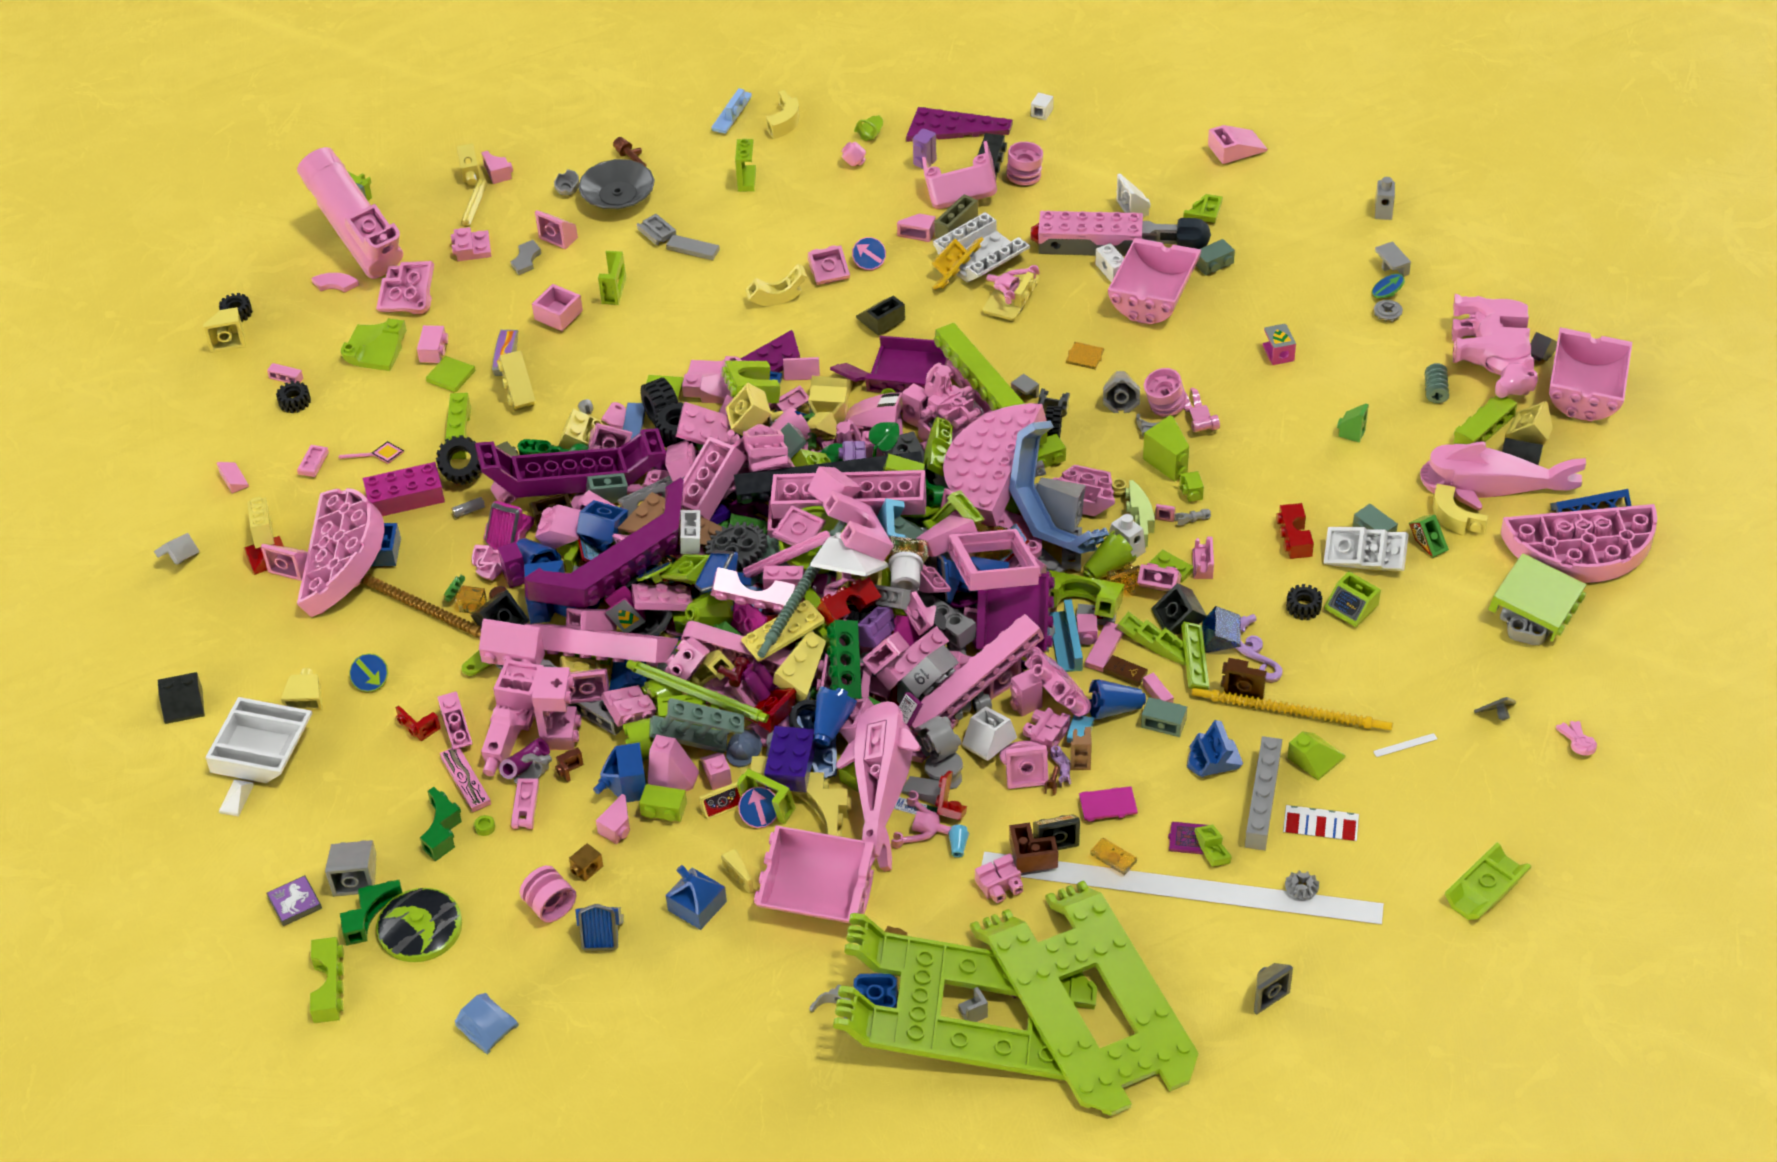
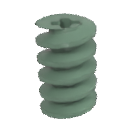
M1440 363L1431 364L1426 368L1424 374L1426 397L1430 402L1443 403L1449 399L1447 368Z

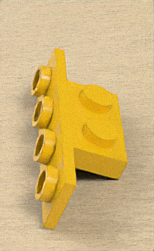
M982 237L976 239L967 250L956 238L953 239L932 262V265L943 275L932 288L934 290L940 287L944 288L949 283V277L951 275L955 276L960 271L959 266L966 264L971 257L969 255L980 249L982 246L980 243L984 239Z

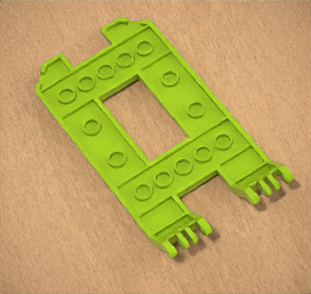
M1083 880L1076 885L1080 893H1076L1071 885L1066 887V891L1064 888L1059 889L1060 901L1056 899L1054 893L1046 894L1045 898L1050 908L1065 915L1073 929L1037 942L1027 923L1014 917L1009 909L1002 911V917L1005 922H1001L996 914L991 916V920L989 917L984 918L983 925L986 928L985 930L981 929L977 921L971 923L970 928L975 938L990 946L1081 1106L1102 1110V1113L1109 1116L1131 1108L1132 1105L1123 1088L1158 1073L1169 1091L1189 1084L1199 1053L1101 892L1089 888ZM1093 967L1097 968L1135 1032L1132 1036L1099 1048L1060 981Z
M850 914L849 922L853 925L849 926L847 930L846 940L850 943L845 945V954L856 956L874 972L900 976L896 1008L875 1005L854 987L840 986L838 995L841 999L837 1000V1007L835 1009V1014L839 1017L835 1018L833 1022L835 1029L846 1031L865 1047L1066 1081L1029 1014L1027 1031L940 1016L944 984L971 989L978 987L982 991L1018 996L992 950L888 933L883 931L865 914ZM1083 972L1060 980L1076 1007L1095 1009L1097 986L1092 980L1089 981L1083 975Z

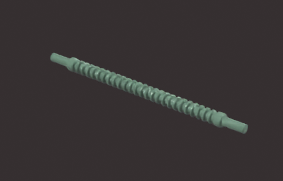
M839 520L834 530L829 532L830 536L841 533L846 523ZM810 563L795 590H793V593L788 598L786 605H784L776 621H774L769 632L765 635V641L757 653L759 657L764 658L771 645L777 642L778 637H780L783 629H785L787 622L792 617L799 602L802 601L821 568L812 567Z

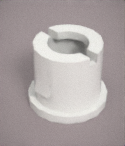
M900 552L891 556L888 563L891 571V587L911 590V592L918 591L920 587V572L923 569L922 558L911 552Z

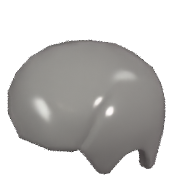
M567 169L564 174L559 173L554 180V188L561 195H572L578 190L579 176L575 171Z

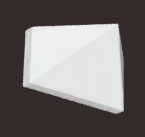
M234 779L219 813L239 816L254 786L253 782Z

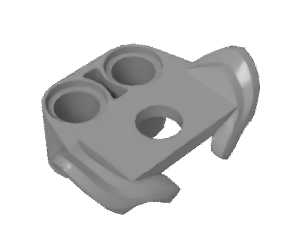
M1505 607L1501 611L1500 619L1507 622L1508 636L1512 640L1531 645H1541L1549 634L1553 633V631Z

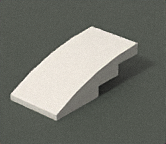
M1328 527L1324 564L1358 569L1404 571L1409 534L1407 532L1366 529L1365 527Z

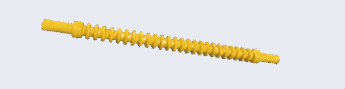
M1193 688L1192 696L1209 698L1213 702L1220 700L1221 703H1224V701L1227 704L1232 702L1233 705L1238 703V706L1244 704V707L1247 705L1250 708L1255 706L1256 709L1261 707V710L1264 708L1267 711L1272 709L1273 712L1278 710V713H1281V711L1284 714L1289 712L1290 715L1295 713V716L1301 714V717L1304 715L1307 718L1312 716L1313 719L1318 717V720L1323 718L1324 721L1327 719L1330 722L1335 720L1336 723L1341 721V724H1344V722L1347 725L1352 723L1353 726L1358 724L1359 727L1363 725L1367 729L1374 727L1392 731L1393 726L1392 722L1375 720L1371 716L1363 718V715L1357 717V714L1352 716L1351 713L1348 715L1345 712L1340 714L1339 711L1334 713V710L1331 712L1328 709L1323 711L1322 708L1317 710V707L1311 709V706L1308 708L1305 705L1300 707L1299 704L1294 706V703L1289 705L1288 702L1285 704L1282 701L1277 703L1276 700L1271 702V699L1268 701L1265 698L1260 700L1259 697L1254 699V696L1251 698L1248 695L1243 697L1242 694L1237 696V693H1234V695H1231V692L1226 694L1225 691L1220 693V690L1216 689L1209 691Z

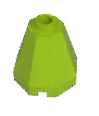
M711 591L705 592L688 604L685 610L686 619L712 627L724 621L731 624L734 612L731 611L733 600H718L715 596H711Z

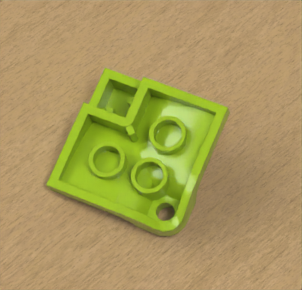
M388 318L385 323L357 324L349 342H344L341 347L342 358L358 367L390 371L402 349L401 341L407 331L405 320Z

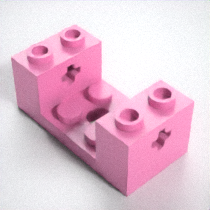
M537 667L532 702L539 737L548 744L550 750L574 749L575 742L579 741V731L577 728L581 727V715H578L577 707L568 706L572 701L570 688H574V676H571L569 667Z

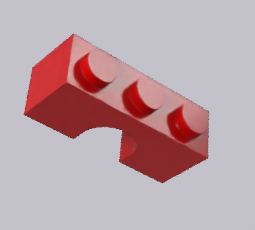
M1303 504L1280 505L1279 513H1276V521L1281 526L1280 536L1284 538L1285 552H1288L1290 559L1312 557L1314 542L1310 530L1301 531L1305 529L1306 521Z
M870 577L864 580L861 578L857 579L851 584L852 586L848 588L844 586L837 590L835 595L831 596L828 594L820 599L821 603L816 609L824 617L827 626L834 620H845L851 612L846 602L854 604L859 612L879 601L882 596Z

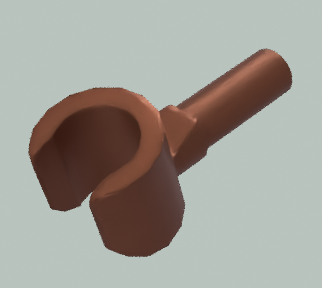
M1059 766L1054 767L1052 777L1045 782V794L1047 789L1052 788L1053 795H1056V778Z

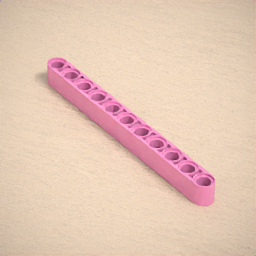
M696 621L687 622L681 641L694 637L708 648L710 652L719 650L727 659L735 661L737 657H744L751 664L755 659L741 641L744 636ZM782 648L759 661V663L761 662L768 672L775 674L791 651ZM820 664L813 680V686H817L818 679H822L823 672H819ZM828 675L826 683L830 687L832 682L831 677ZM872 676L869 697L881 703L888 702L892 689L889 691L877 677ZM841 677L842 683L847 685V680Z

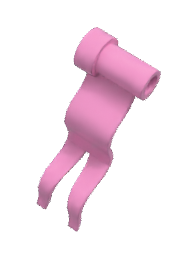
M1194 387L1190 388L1193 393L1194 407H1192L1186 394L1187 402L1184 409L1186 412L1190 411L1193 432L1220 429L1218 416H1211L1206 405L1202 406L1198 390Z

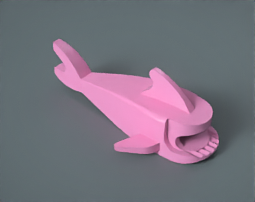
M1485 442L1467 445H1441L1432 451L1430 461L1426 462L1421 468L1420 477L1424 486L1435 494L1437 484L1456 487L1454 497L1458 501L1476 510H1481L1482 504L1478 498L1510 495L1546 488L1553 490L1579 488L1582 485V475L1576 473L1585 470L1586 458L1567 460L1550 469H1546L1516 456L1486 448Z
M889 701L870 707L859 717L855 739L848 744L836 763V767L842 769L855 761L856 777L865 820L862 841L874 843L875 858L877 857L879 867L884 872L892 870L891 845L885 826L907 781L913 751L921 749L909 726L903 722L901 709L897 704Z

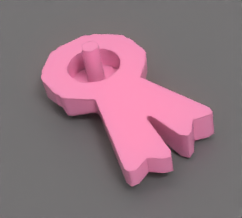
M1570 721V726L1564 722L1561 725H1556V730L1572 741L1571 748L1575 753L1584 756L1595 753L1597 743L1593 737L1583 735L1580 721Z

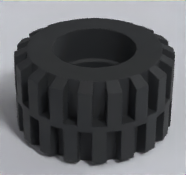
M664 377L641 385L640 394L644 409L651 422L655 425V415L659 412V409L664 408L667 404L679 403L670 383Z
M683 402L667 404L664 408H660L659 412L655 415V428L659 429L664 447L666 448L685 440L676 437Z
M455 435L452 436L451 440L447 438L444 445L441 443L439 446L441 449L437 450L436 453L438 456L436 462L438 469L448 481L464 485L465 482L471 483L473 478L477 479L479 477L478 474L482 473L475 448V441L468 436L465 438L464 435H459V438H457ZM459 451L468 452L471 455V459L466 467L455 469L450 465L451 458L455 453Z

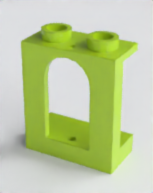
M737 139L735 165L738 192L755 191L756 165H745V162H752L754 139Z
M606 251L609 274L599 273L598 276L602 304L619 305L626 281L624 256L621 251Z
M959 490L951 493L947 497V503L931 519L923 523L927 530L948 517L955 509L963 518L972 519L976 528L985 519L964 493Z
M748 768L739 777L737 782L741 796L745 791L753 787H760L755 781L778 791L772 799V804L778 821L786 824L796 809L790 788Z

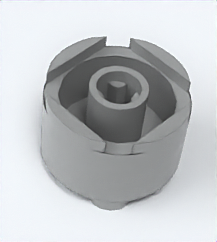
M935 716L915 728V732L918 731V736L915 738L921 746L920 750L926 757L931 756L933 758L931 762L937 763L958 750V746L961 745L959 736L954 734L951 728V721L946 716L943 718Z

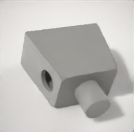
M1384 177L1377 182L1375 219L1392 220L1395 182L1390 177ZM1382 200L1387 201V205H1383Z

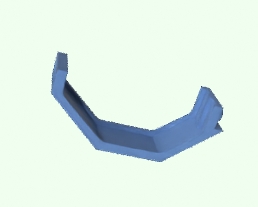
M1051 421L1029 424L1017 433L1009 491L1030 532L1034 537L1080 554L1095 551L1097 549L1096 545L1104 541L1103 538L1109 535L1106 528L1096 529L1092 532L1087 531L1081 536H1077L1054 525L1034 485L1040 438L1054 427Z

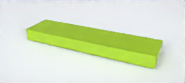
M1184 621L1181 628L1188 688L1208 690L1209 680L1202 625Z

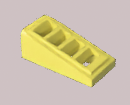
M734 849L722 854L723 868L748 893H752V878L738 851Z

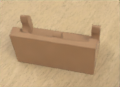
M1085 727L1084 736L1082 737L1078 736L1077 729H1074L1073 741H1071L1070 770H1091V727Z

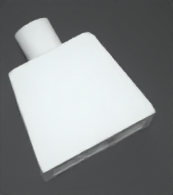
M1124 514L1112 522L1109 533L1115 531L1114 535H1122L1133 548L1131 551L1132 556L1136 554L1138 558L1146 552L1144 531L1142 527L1133 521L1132 515Z

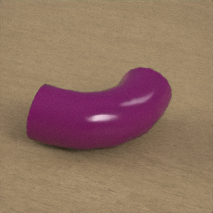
M537 738L519 752L503 760L499 765L500 774L506 779H512L525 772L533 761L525 763L522 761V757L530 753L537 756L549 755L550 748L543 739Z

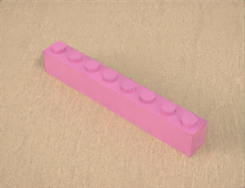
M1026 614L1016 619L1008 629L1002 631L995 640L985 645L982 651L976 656L971 657L962 668L956 670L949 679L939 684L936 690L923 698L921 701L923 705L910 728L915 732L916 727L935 716L942 718L946 716L950 719L1044 639L1040 627Z

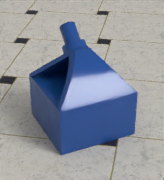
M593 500L579 512L576 533L595 548L606 551L610 548V543L614 541L612 535L621 534L618 533V527L627 519L628 510Z
M640 742L614 747L602 768L601 778L598 780L599 783L593 788L596 794H600L604 789L609 788L617 797L624 794L627 803L640 801L646 785Z
M681 865L676 871L682 878L665 895L667 908L671 913L701 930L727 902L725 886L693 867L687 871Z

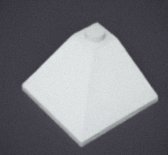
M841 533L828 537L811 562L812 567L865 577L888 568L887 562L846 547L840 538Z

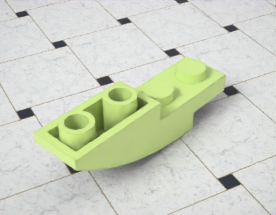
M1129 480V488H1125V498L1129 499V501H1126V512L1130 513L1135 523L1142 527L1145 547H1148V533H1154V512L1144 491L1136 482Z

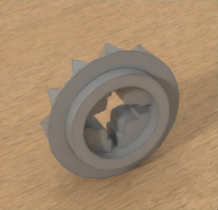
M1382 300L1374 306V315L1378 316L1379 319H1384L1385 322L1387 320L1393 322L1394 319H1399L1403 311L1401 305L1392 300Z
M1299 870L1297 873L1291 872L1290 876L1286 877L1285 888L1293 897L1307 899L1317 894L1319 881L1316 880L1315 875H1310L1308 871L1302 873Z

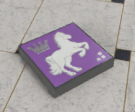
M305 875L266 893L283 926L322 909L321 903Z

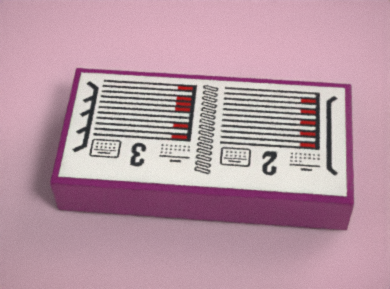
M906 692L898 707L903 713V722L910 728L923 704L911 692Z

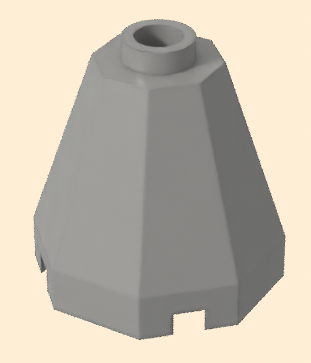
M1116 371L1103 387V404L1113 413H1119L1118 411L1124 410V413H1129L1140 404V387L1125 371Z

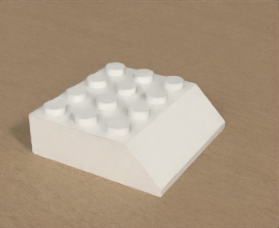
M238 697L205 757L210 773L261 783H268L281 775L312 715V711Z

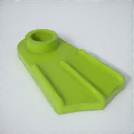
M478 650L462 665V672L465 675L474 676L493 664L482 662Z

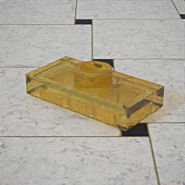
M1102 838L1090 850L1091 856L1124 876L1137 862V857L1105 838Z

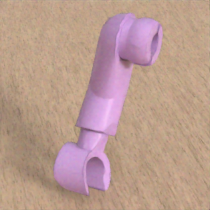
M1053 746L1050 750V756L1060 767L1059 786L1062 787V782L1068 781L1070 785V760L1060 746H1056V749Z

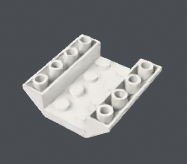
M986 212L933 241V245L938 254H940L955 238L966 250L976 239L980 237L984 239L980 243L982 245L980 249L969 255L971 257L966 264L959 266L960 271L956 275L966 283L979 278L1030 248V245L1019 237L1010 241L997 231L996 220Z

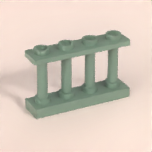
M670 698L668 700L667 716L662 718L653 715L650 718L649 737L655 738L656 735L676 738L679 744L725 753L727 751V735L730 732L737 734L744 732V715Z

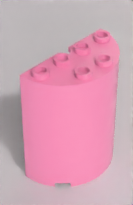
M1134 238L1108 288L1110 301L1120 313L1131 321L1153 324L1166 320L1173 313L1200 258L1201 250L1172 245L1171 248H1167L1161 242Z
M1560 327L1549 388L1553 404L1568 417L1587 421L1603 419L1617 412L1625 398L1632 342L1605 336L1594 339L1590 333Z
M782 826L775 827V831L771 832L769 838L770 850L766 852L764 857V864H767V868L760 873L759 884L761 886L760 890L756 891L754 903L758 907L850 923L849 917L851 913H865L874 870H871L872 863L875 860V845L873 842Z

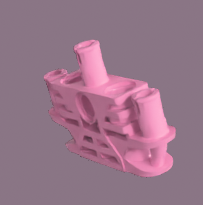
M1033 647L1023 656L1027 659L1024 663L1028 669L1032 668L1034 676L1042 680L1044 688L1057 702L1067 706L1075 716L1080 717L1089 713L1091 710L1090 700L1055 660L1048 657L1038 647Z

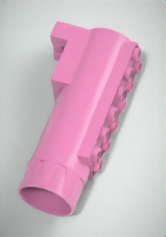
M331 148L317 149L303 158L297 167L298 174L308 190L314 195L317 205L362 270L372 279L387 274L388 266H397L403 257V250L399 246L400 231L394 223L389 224L376 204L371 205L346 170L345 165Z

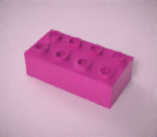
M436 462L363 478L367 499L379 510L382 516L445 502Z

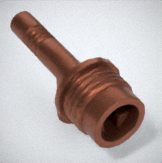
M618 137L614 140L613 147L620 156L627 155L633 161L647 166L637 156L642 153L641 148L632 149V144L623 137Z

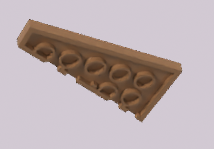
M651 492L618 527V533H634L662 515L665 511V498ZM701 516L700 546L705 547L708 546L707 541L711 540L710 535L716 536L715 531L721 532L722 526ZM681 523L678 541L679 545H681Z

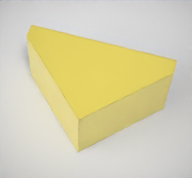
M818 412L807 422L811 433L824 438L836 437L837 424L832 412Z

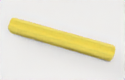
M485 179L477 181L461 220L463 226H470L487 186Z

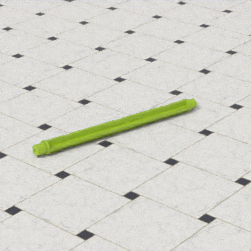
M628 660L626 668L631 669L637 674L654 679L657 682L694 695L697 698L732 712L742 714L757 722L766 723L768 721L769 715L763 713L760 709L743 704L642 662Z

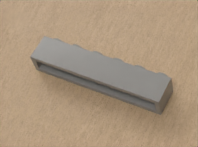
M1262 736L1246 831L1245 848L1266 851L1282 739Z

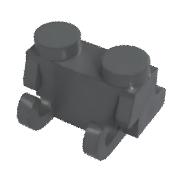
M1041 388L1038 404L1043 405L1044 412L1046 413L1047 405L1062 406V416H1066L1070 393H1063L1060 400L1047 398L1049 391Z

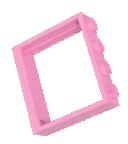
M1017 529L949 535L948 552L970 591L1038 585L1039 577L1041 576L1040 565L1037 564L1035 556L1031 554L1029 546L1025 544L1023 537L1020 536ZM1011 549L1022 567L977 571L968 553Z

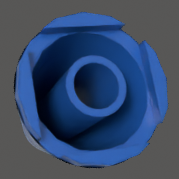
M526 538L517 541L524 564L561 560L560 554L554 548Z
M1100 679L1092 680L1089 687V693H1092V699H1089L1091 702L1090 714L1095 719L1138 710L1146 703V695L1139 688Z

